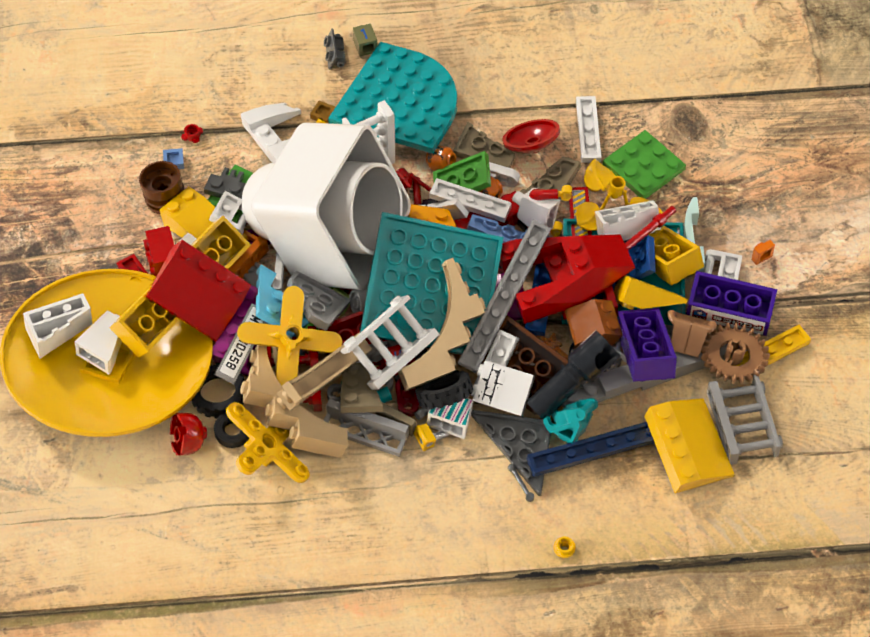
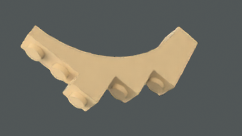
M454 258L445 260L442 264L448 288V307L443 327L431 348L421 358L398 371L405 391L454 372L456 370V362L453 355H449L448 352L467 345L470 342L469 338H471L468 327L464 326L463 323L481 317L485 313L483 299L479 298L478 294L469 296V286L466 281L463 282L460 275L462 273L461 267L458 262L454 261Z
M365 339L358 345L366 355L373 350ZM343 344L309 370L282 385L283 389L277 392L279 396L276 399L284 410L286 408L290 411L293 410L309 396L314 395L330 381L339 377L357 363L359 359L352 351L342 354L340 350L345 347Z
M257 345L254 350H251L249 355V362H251L249 377L246 381L242 382L240 393L243 394V403L264 407L268 426L290 430L289 438L292 439V448L340 458L348 447L347 428L328 423L314 416L300 405L291 411L288 408L284 410L276 400L279 398L277 392L283 388L271 368L267 346Z

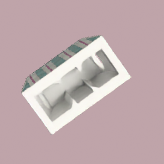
M463 398V401L453 403L454 405L430 409L427 419L428 426L465 439L471 418L473 401L469 398Z

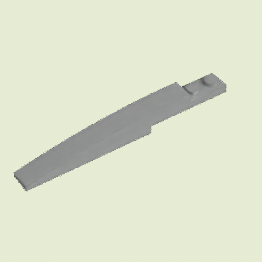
M725 344L720 349V356L724 361L728 344ZM675 352L677 357L675 378L633 382L627 364L602 373L594 382L585 383L583 385L585 388L578 389L562 404V407L564 408L566 404L586 398H595L599 403L637 388H641L643 391L706 368L704 366L705 361L701 359V352L699 357Z

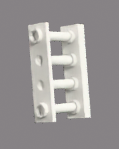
M384 100L378 103V112L375 116L354 125L372 126L378 123L377 127L373 130L376 136L379 135L377 138L391 164H394L395 115ZM346 117L342 119V124H350Z
M408 295L395 297L390 302L391 306L359 335L347 339L343 343L345 347L340 350L342 354L352 351L371 374V380L367 383L371 390L381 388L440 335L435 328H422L404 305L411 299ZM397 310L417 334V339L413 343L408 342L389 319ZM381 324L385 326L402 347V352L397 357L390 353L373 332ZM365 338L370 340L386 360L385 364L387 366L384 369H377L358 346Z

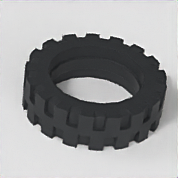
M220 363L210 366L209 373L202 387L211 380L222 379L215 375ZM242 373L238 375L234 383L235 392L228 400L220 403L207 401L201 396V387L192 399L194 408L196 407L197 411L200 414L204 413L206 417L210 418L212 416L217 419L226 412L227 407L231 403L237 402L244 405L243 394L240 393L241 385L244 381Z
M459 370L415 387L419 406L424 409L444 408L446 405H454L453 403L463 401V398H468L469 394L473 392L469 374L465 371L459 372Z

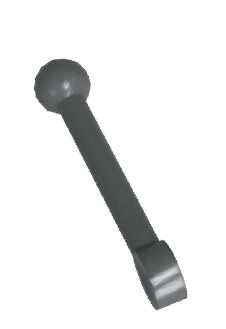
M509 464L508 470L514 474L526 494V500L532 502L534 494L528 491L516 471V465Z

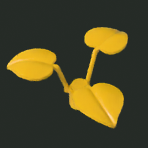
M593 159L585 171L584 184L593 192L607 191V197L600 208L593 202H584L579 205L576 210L577 225L588 231H597L595 211L603 210L610 198L617 199L623 195L625 206L649 200L642 197H633L629 204L627 190L624 189L626 184L624 178L615 176L609 168L602 165L597 159Z

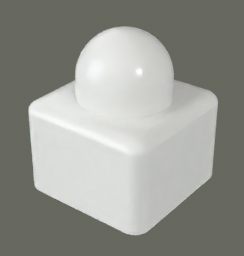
M300 124L277 161L269 163L254 172L248 179L242 193V211L248 225L256 234L271 242L291 276L298 271L327 287L364 290L368 287L381 213L386 212L408 217L411 208L408 193L374 130L369 125Z

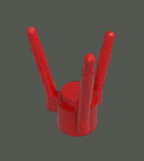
M405 168L396 170L405 189L411 188L412 182L415 181L427 191H431V187L418 179L413 173H408Z

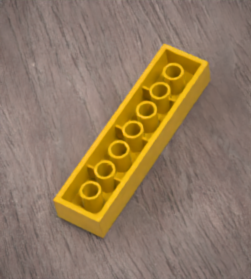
M224 215L214 221L191 244L227 269L251 246ZM151 286L109 327L138 358L149 352L179 321V318L146 298Z

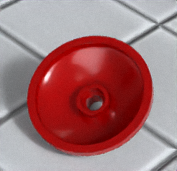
M549 119L527 121L509 129L502 138L503 145L508 150L517 153H537L547 148L557 139L560 134V126L557 122Z

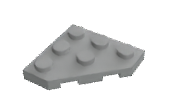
M298 271L289 278L287 283L288 287L297 286L302 289L304 293L303 313L306 319L314 324L315 327L325 331L329 329L351 301L347 297Z

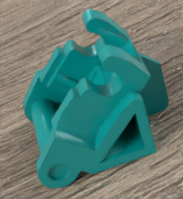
M595 398L581 399L566 404V407L561 411L556 410L552 414L556 424L551 422L549 416L543 419L545 427L549 433L556 434L559 439L567 443L577 441L586 431L593 416L592 411L598 407V401Z

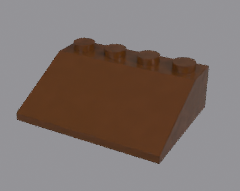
M508 315L505 317L500 330L519 338L507 367L535 376L529 395L530 398L561 369L560 365L568 363V359ZM490 346V348H489V350H488V352H487V354H486V356H485V358H484L482 364H484L485 359H486V357H487V355H488V353H489V351H490V349H491V346ZM527 403L526 409L536 415L537 413Z

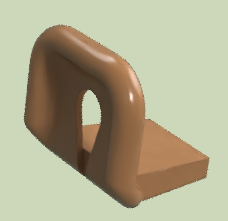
M669 310L666 316L673 324L671 343L674 351L699 357L706 335L716 329V322Z

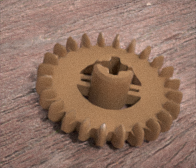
M728 322L725 330L719 324L717 330L715 329L711 334L708 333L701 349V359L705 361L704 366L710 368L709 372L711 374L717 373L716 378L723 377L724 382L730 379L733 384L738 380L740 384H743L744 379L747 382H751L754 375L759 376L764 373L765 367L768 366L767 360L770 357V354L767 353L769 347L764 346L765 339L758 341L760 333L752 336L754 328L746 332V325L744 324L742 329L739 330L738 323L736 322L734 328L731 329ZM725 344H728L724 361L720 356V349ZM747 349L749 353V361L744 365L732 366L738 365L742 362L745 351Z

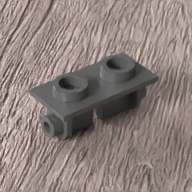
M332 28L324 38V46L326 47L325 59L328 61L329 70L333 65L341 68L346 63L345 52L343 51V37L340 34H334V29Z

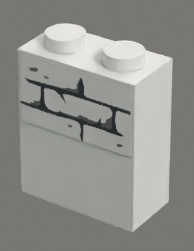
M485 360L484 364H480L477 376H480L478 384L473 385L472 401L523 417L527 405L526 401L529 398L535 376Z

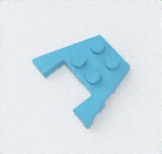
M261 264L256 271V275H258L256 288H258L256 317L268 324L280 325L283 292L271 287L277 273ZM303 313L302 328H305L310 322ZM286 332V334L290 337L295 336L294 332Z

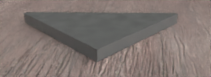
M472 410L471 416L510 463L516 465V470L536 494L541 496L545 474L534 477L526 458L528 454L549 449L551 433L545 427L543 420Z

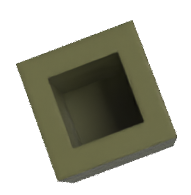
M371 23L353 27V41L359 57L372 54L377 47V38Z

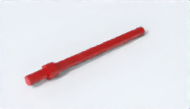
M670 206L662 214L658 213L653 217L652 222L625 243L627 250L629 251L657 227H662L667 222V219L676 213V208Z

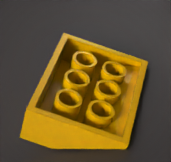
M704 398L668 401L649 407L644 417L675 494L735 476Z

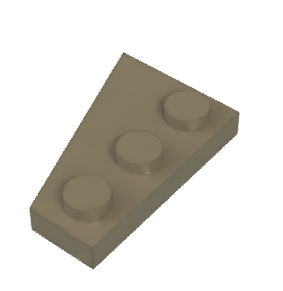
M467 122L453 150L456 156L464 159L485 151L489 156V162L511 168L515 159L514 152L508 150L499 142L492 141L487 137V134L477 131L469 122Z
M562 157L546 170V174L539 179L533 180L530 187L526 190L522 189L520 192L526 194L532 188L557 189L561 191L564 185L571 184L581 168V162Z
M355 363L342 373L341 413L384 412L383 404L377 391L371 390L367 385L371 378L362 363Z

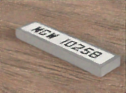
M251 304L242 323L254 322L265 324V321L256 317V305ZM236 333L215 375L234 384L254 344L241 342Z

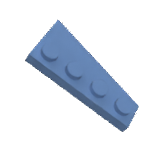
M472 214L467 226V230L504 237L503 243L514 239H523L526 231L515 230V226L509 224L501 226L495 220Z

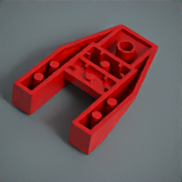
M621 234L547 237L533 266L544 263L551 282L516 294L517 306L523 322L526 324L587 302L635 269ZM514 239L502 244L499 263L503 273L506 272L522 239Z

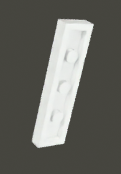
M576 97L581 163H591L593 159L601 162L596 97Z
M436 178L429 193V198L440 202L458 199L468 211L501 222H505L512 206L511 202Z

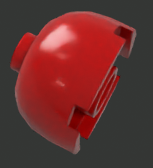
M176 413V415L172 416L170 435H174L175 442H171L173 452L176 455L194 454L203 445L204 439L207 438V428L203 426L202 421L192 413Z

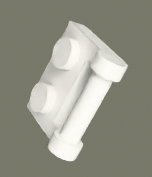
M225 191L212 212L209 221L214 222L224 215L242 235L244 233L243 228L247 223L244 214L241 215L238 223L232 221L237 210L242 211V199Z
M711 249L706 251L704 273L712 274L714 261L718 260L721 261L718 276L738 280L742 255Z

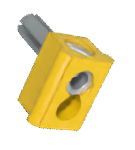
M427 423L417 425L414 430V436L423 451L434 447L437 440L449 436L444 431L432 433Z

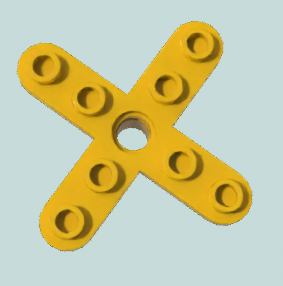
M290 286L283 293L280 325L244 322L237 330V336L243 343L278 347L276 378L281 386L298 377L300 350L332 353L342 346V338L336 332L302 328L304 293L297 286ZM286 332H294L296 340L289 339Z
M233 402L227 407L226 414L229 419L250 438L244 444L246 450L236 460L237 468L243 474L251 475L262 464L267 467L274 461L295 482L304 483L310 476L307 466L282 444L289 437L290 430L273 426L266 428L240 403Z

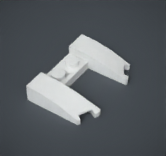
M287 103L271 104L241 113V119L245 129L269 160L274 163L290 139L281 141L271 127L300 115L301 110L299 108H291L287 106Z

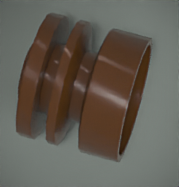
M156 161L147 165L139 175V184L145 203L153 213L161 214L160 209L184 190L181 173L172 162Z

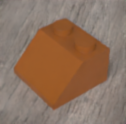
M593 299L565 310L575 346H579L595 330L611 346L623 336L613 303L610 300Z

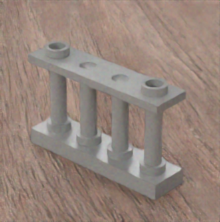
M753 376L750 386L726 390L719 388L717 381L709 382L707 396L730 464H737L739 455L742 452L771 448L774 457H778L780 449L783 448L782 437L777 434L765 397V385L763 381L760 382L759 376ZM754 393L757 402L755 404L729 408L725 406L724 399ZM758 411L762 418L760 422L737 426L730 424L729 421L730 416ZM766 430L767 440L744 444L736 443V434Z

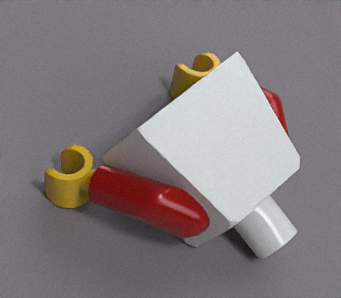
M564 185L561 191L532 188L526 194L517 191L512 201L519 205L518 219L528 228L534 219L551 228V235L558 237L563 230V223L555 221L560 204L558 197H561L564 201H569L572 197V186Z

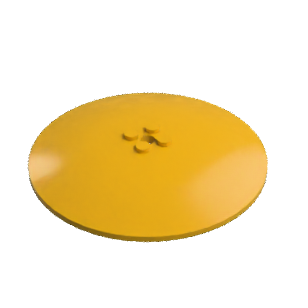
M126 269L91 270L64 277L45 286L19 307L10 319L1 340L0 366L4 382L11 396L21 408L38 421L57 430L75 435L90 437L119 436L138 432L165 421L179 412L194 398L205 382L210 370L213 349L212 339L179 319L149 352L139 358L122 341L112 372L108 375L76 355L75 341L89 328L87 327L40 359L25 329L23 313L84 294L91 308L93 325L107 310L121 316L153 284L156 276Z

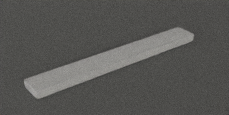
M534 219L532 220L485 313L482 315L471 336L470 342L460 357L458 365L477 373L551 228Z

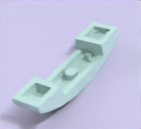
M697 197L692 198L687 208L684 222V238L694 244L693 225H697L699 218ZM699 246L705 267L704 248L703 246ZM704 267L698 271L704 272Z

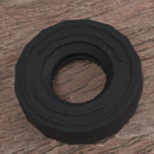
M226 412L221 414L214 425L217 441L229 448L244 445L250 438L242 430L237 435H228L225 432V428L233 422L229 419Z

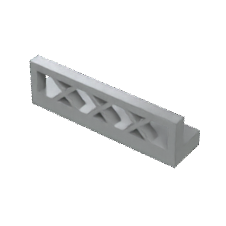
M329 399L326 405L327 414L324 421L329 423L330 419L333 418L340 421L341 425L339 427L349 428L357 426L361 432L356 434L348 432V440L400 457L409 437V425L370 412L341 413V403ZM374 432L379 434L380 439L372 441L368 439L367 435ZM395 439L400 441L398 448L395 449L388 446L387 441Z

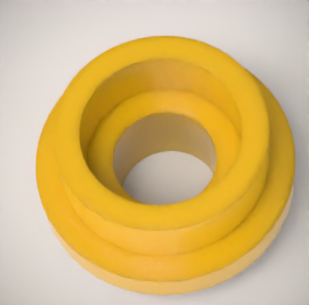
M563 536L555 541L554 552L557 556L569 558L575 553L576 545L571 538ZM565 546L568 550H562L561 547Z

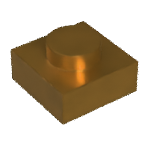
M319 100L310 113V119L317 121L319 118L329 123L328 118L335 109V106Z

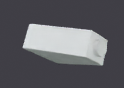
M107 310L75 341L77 356L109 375L114 367L122 340L109 328L120 316Z

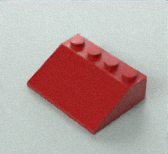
M181 240L171 248L146 298L216 342L242 304L251 284L192 245Z

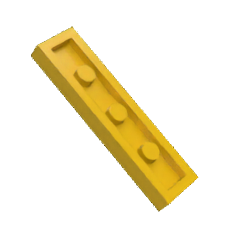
M800 324L765 342L764 346L769 347L767 353L770 354L767 360L768 365L811 343V338ZM748 351L745 352L740 364L732 366H740L749 361Z

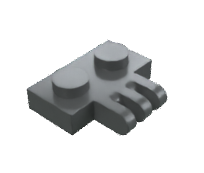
M225 167L221 176L211 174L204 187V194L221 198L223 193L227 191L242 199V193L246 183L242 182L244 172L240 171L236 177L237 170L232 169L230 175H228L229 168Z

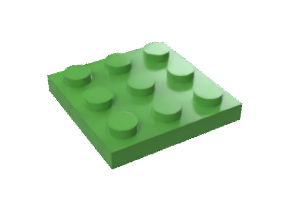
M646 130L605 158L602 164L609 168L615 176L624 178L625 185L637 196L645 199L686 170V164Z

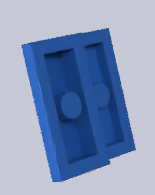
M647 235L628 251L635 269L626 275L638 280L656 272L654 237Z

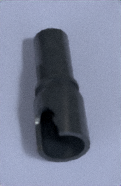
M595 330L568 356V363L560 365L561 369L526 402L542 419L547 416L550 417L578 389H584L583 385L586 382H594L620 357V354Z

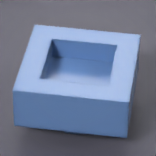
M183 148L163 150V161L172 162L178 169H184Z

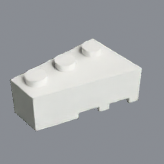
M653 200L595 211L597 234H621L623 241L629 240L652 222V218L659 213L658 206ZM657 227V228H656L655 230H653L651 233H654L655 231L660 230L661 227H660V228Z
M84 294L23 313L25 329L40 359L92 325L91 308Z

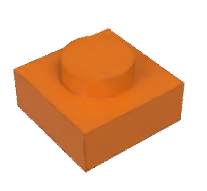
M771 239L764 243L761 242L754 247L751 260L756 265L773 256L775 244Z

